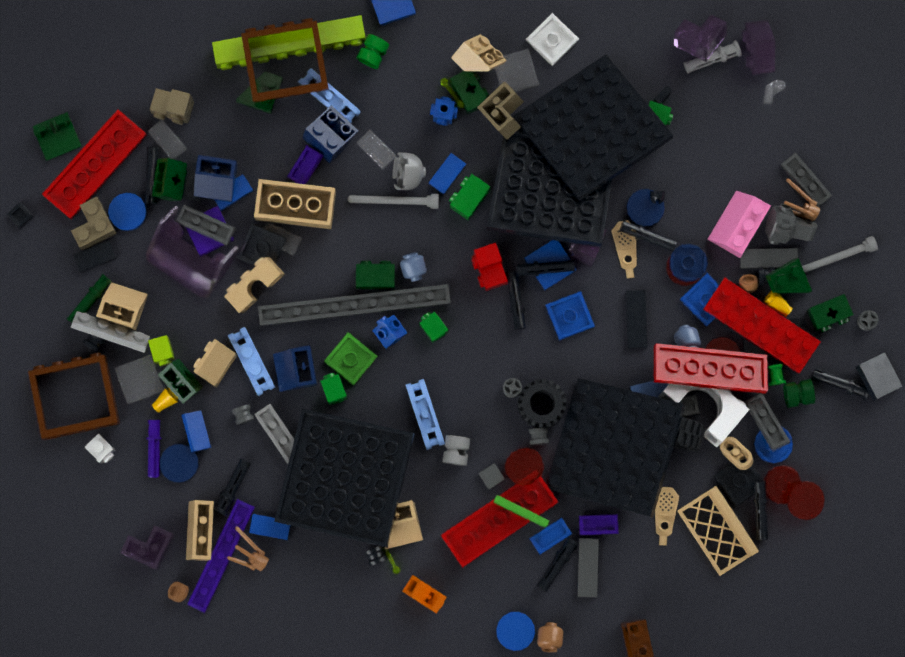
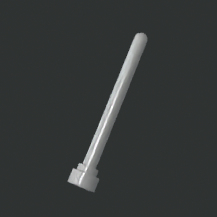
M431 194V196L427 195V197L350 195L347 198L349 203L427 205L431 209L439 208V194Z
M870 236L865 238V241H862L860 245L802 267L804 272L807 273L863 251L874 252L878 250L875 238Z

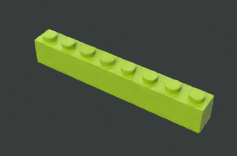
M361 15L317 23L322 52L328 48H333V50L342 49L345 45L350 44L352 46H360L366 39ZM312 28L248 39L252 62L266 63L270 61L269 59L273 58L283 60L287 59L290 55L304 56L307 52L312 51L316 53ZM242 37L212 42L217 68L228 70L235 65L247 66Z

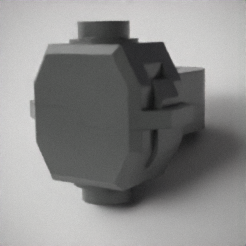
M780 204V206L775 205L771 209L766 221L765 233L768 242L774 245L779 243L786 244L792 238L812 241L818 225L811 220L795 217L791 207Z

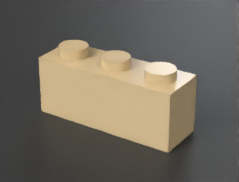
M193 500L189 502L186 560H211L214 501Z

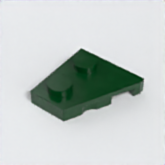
M265 71L255 80L257 92L279 90L283 77ZM250 86L236 99V102L269 114L272 113L276 99L254 103Z
M794 258L766 275L772 293L812 292L798 258Z

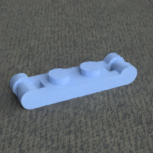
M310 68L307 71V75L301 78L298 83L301 86L308 85L312 79L317 81L316 83H320L321 76ZM329 83V90L310 93L325 107L329 108L332 105L350 123H352L351 120L361 113L356 106ZM347 107L350 111L345 115L342 111Z
M241 328L235 334H229L228 337L257 395H262L268 389H274V383L246 328ZM244 338L246 343L239 346L237 341ZM264 377L266 382L259 385L257 380Z
M424 379L418 380V383L412 385L411 383L406 384L426 450L432 449V446L438 444L439 446L444 445L445 442ZM421 390L423 395L415 397L414 392ZM435 432L436 437L429 439L428 434Z

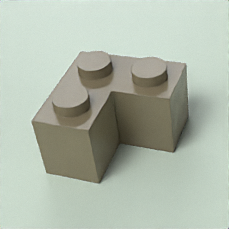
M504 81L477 108L507 140L521 127L510 114L524 101Z
M156 88L150 112L157 119L164 120L169 118L176 124L183 125V122L188 124L194 100L189 93L174 89L168 92Z
M98 197L80 205L88 222L71 230L82 251L117 234Z

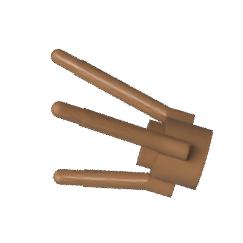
M786 179V182L805 198L809 204L805 203L803 207L788 201H784V204L800 211L792 210L794 215L815 221L820 212V208L816 206L817 202L812 200L790 179Z
M236 526V531L256 552L251 554L236 545L235 548L249 557L248 562L230 556L227 559L249 567L253 571L255 569L262 571L267 565L269 558L264 556L265 552L259 549Z

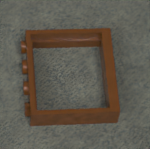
M308 18L301 20L302 23L294 24V21L282 23V27L275 28V25L264 26V30L256 31V28L245 29V33H241L254 103L329 90L317 21ZM312 28L321 82L258 93L248 39Z
M94 353L89 355L90 358L82 359V357H75L68 363L57 361L53 362L52 366L44 367V365L34 366L33 370L28 371L41 439L49 440L120 424L108 361L105 355ZM100 363L110 416L47 430L36 376Z
M646 619L621 623L628 657H654Z

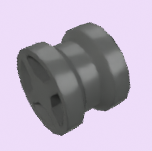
M871 310L864 311L858 316L857 325L860 329L869 331L877 326L879 321L878 315Z
M516 378L507 379L503 384V393L508 398H516L522 391L521 382Z
M250 404L231 410L232 414L236 417V425L254 420V416L250 413Z
M548 428L529 429V434L531 435L530 445L548 444L549 439L546 437Z

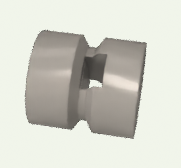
M446 435L445 447L447 450L444 451L442 463L467 466L468 454L466 451L469 450L470 438Z

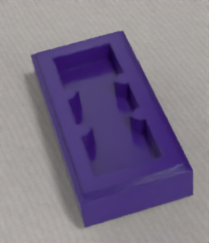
M307 145L287 178L297 184H306L324 155Z
M618 514L579 516L580 535L619 534Z

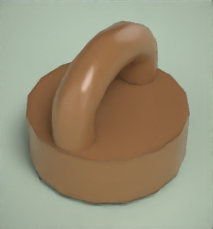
M747 274L739 279L740 288L749 294L757 290L759 284L758 278L755 275Z
M178 581L171 584L168 589L169 599L175 602H182L189 593V588Z

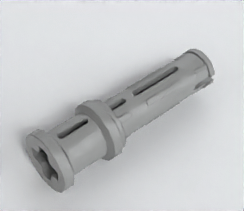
M735 40L730 45L719 46L716 48V51L683 62L687 74L716 62L721 61L724 63L729 58L740 57L742 53L738 42Z

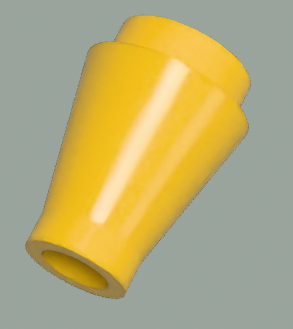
M770 291L763 301L767 306L785 317L793 309L780 293H772Z
M165 387L152 404V407L160 413L179 401L170 388Z

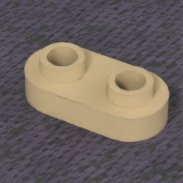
M726 437L720 444L722 454L738 469L746 470L752 466L753 457L751 452L736 438ZM729 447H733V450H731V451H729V450H727V449H728ZM741 460H747L745 463H741Z

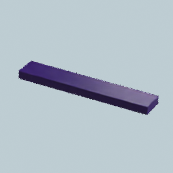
M239 499L236 500L211 553V560L207 561L188 601V606L203 613L206 612L230 562L227 557H232L236 549L235 546L240 541L241 535L236 531L235 527L238 526L244 532L255 509L254 506Z

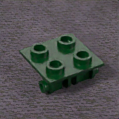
M68 112L32 126L46 161L82 147Z

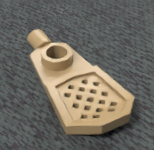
M620 221L611 232L621 268L626 270L627 279L634 278L633 269L637 266L636 239L626 233L617 232L620 230L623 222ZM630 256L632 261L626 262L625 257Z
M672 487L661 488L655 509L656 534L659 535V545L667 546V537L672 534L679 495ZM663 522H666L668 524V528L666 530L661 528V524Z

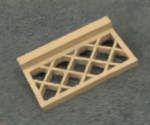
M717 485L677 510L719 576L759 552V549ZM708 495L713 501L711 510L700 508L701 500ZM688 508L697 509L695 520L687 519L683 511ZM699 510L711 512L709 523L697 521ZM713 513L722 515L724 518L722 526L711 524ZM725 521L730 528L724 527ZM697 523L708 526L706 537L696 533ZM710 526L721 528L719 539L708 537ZM724 529L733 532V542L721 540ZM700 538L705 539V543H704V544H703V542L701 541ZM707 540L719 542L717 553L707 550ZM721 543L732 545L730 556L719 554ZM734 545L743 547L747 554L741 558L733 557ZM718 556L729 558L728 566L722 570L716 564Z

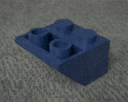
M331 105L305 129L302 138L313 149L324 155L323 158L328 163H331L343 152L359 130Z
M198 155L194 197L232 202L238 167L237 161Z
M310 345L273 354L279 392L317 386Z

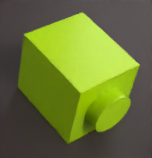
M167 335L148 340L155 364L165 366L171 363L170 360L175 359Z

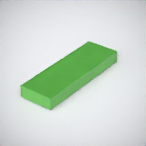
M497 495L494 500L495 504L544 528L549 523V520Z

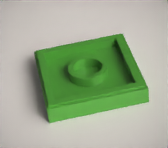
M348 332L324 360V363L354 386L378 356Z

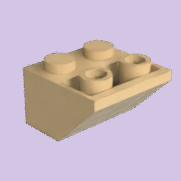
M481 34L463 42L451 57L464 71H490L507 61L503 54L490 44V41Z
M111 282L102 298L96 316L99 319H104L110 323L136 331L148 294Z
M214 339L213 342L209 341L204 349L206 353L202 359L199 357L193 366L195 370L193 372L217 388L236 359L237 354Z
M412 500L398 504L388 548L385 547V549L423 540L415 503Z

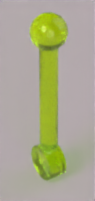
M446 78L441 79V85L446 87L455 99L457 107L463 108V101H460L448 85V80Z
M382 547L393 566V572L398 574L400 567L396 566L388 549Z

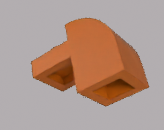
M412 575L402 591L436 614L442 608L447 598L414 575Z

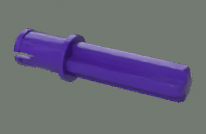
M148 420V437H146L148 440V477L157 478L159 477L160 440H162L160 438L161 420Z

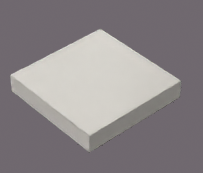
M552 13L526 38V41L548 63L554 66L579 41V38Z

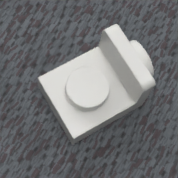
M97 434L85 446L100 464L103 462L108 463L114 457L112 453L116 451L100 434Z

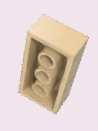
M259 179L254 218L256 221L331 229L336 190L332 187Z

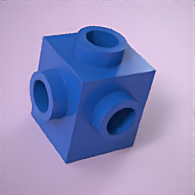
M448 97L436 98V102L431 104L430 115H433V122L444 126L452 125L453 118H457L458 107H455V101H451L452 99ZM445 108L448 110L446 112H442L440 109Z
M395 315L389 318L386 316L382 317L376 322L378 326L372 330L385 349L397 343L407 334V331Z

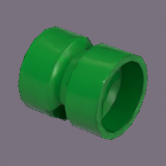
M368 34L364 41L365 48L360 49L356 59L368 67L378 69L382 62L381 55L386 54L390 45L385 40Z

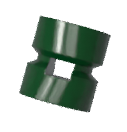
M811 379L799 381L798 384L795 382L783 384L787 408L797 407L799 403L803 405L815 404V391Z

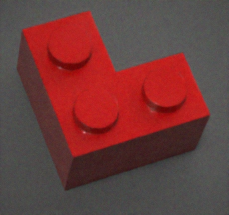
M493 243L475 249L473 256H471V261L474 269L479 271L480 276L477 278L480 287H484L485 291L506 285L508 280L502 266V259L497 244Z

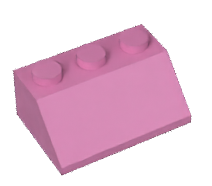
M736 191L707 240L741 258L771 205L755 196Z

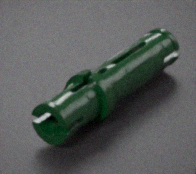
M102 274L94 286H90L89 292L66 319L72 323L77 311L86 313L95 301L102 297L101 294L112 281Z

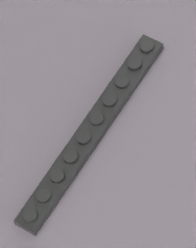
M446 284L258 306L260 326L447 305L451 304L449 286Z

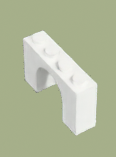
M669 384L658 396L659 398L679 403L688 392L699 390L706 392L714 399L717 406V415L715 420L706 429L704 437L715 447H718L750 410L742 400L734 397L730 390Z

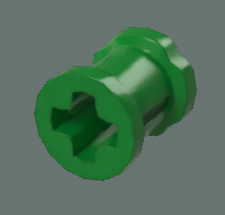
M783 364L767 366L770 377L769 386L786 383L782 373Z

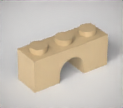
M261 257L255 262L254 265L256 267L253 270L246 271L240 277L242 280L237 285L234 283L226 290L228 293L224 297L239 313L246 312L257 301L251 291L254 282L260 280L267 287H272L285 275L270 257Z

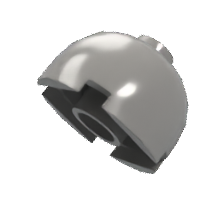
M398 152L399 158L395 157L393 164V179L397 177V184H394L396 190H412L421 183L422 178H425L426 169L423 167L418 156L411 153Z

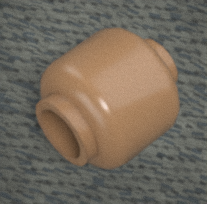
M547 622L545 626L538 629L537 643L542 648V651L557 652L562 647L563 630L556 623Z

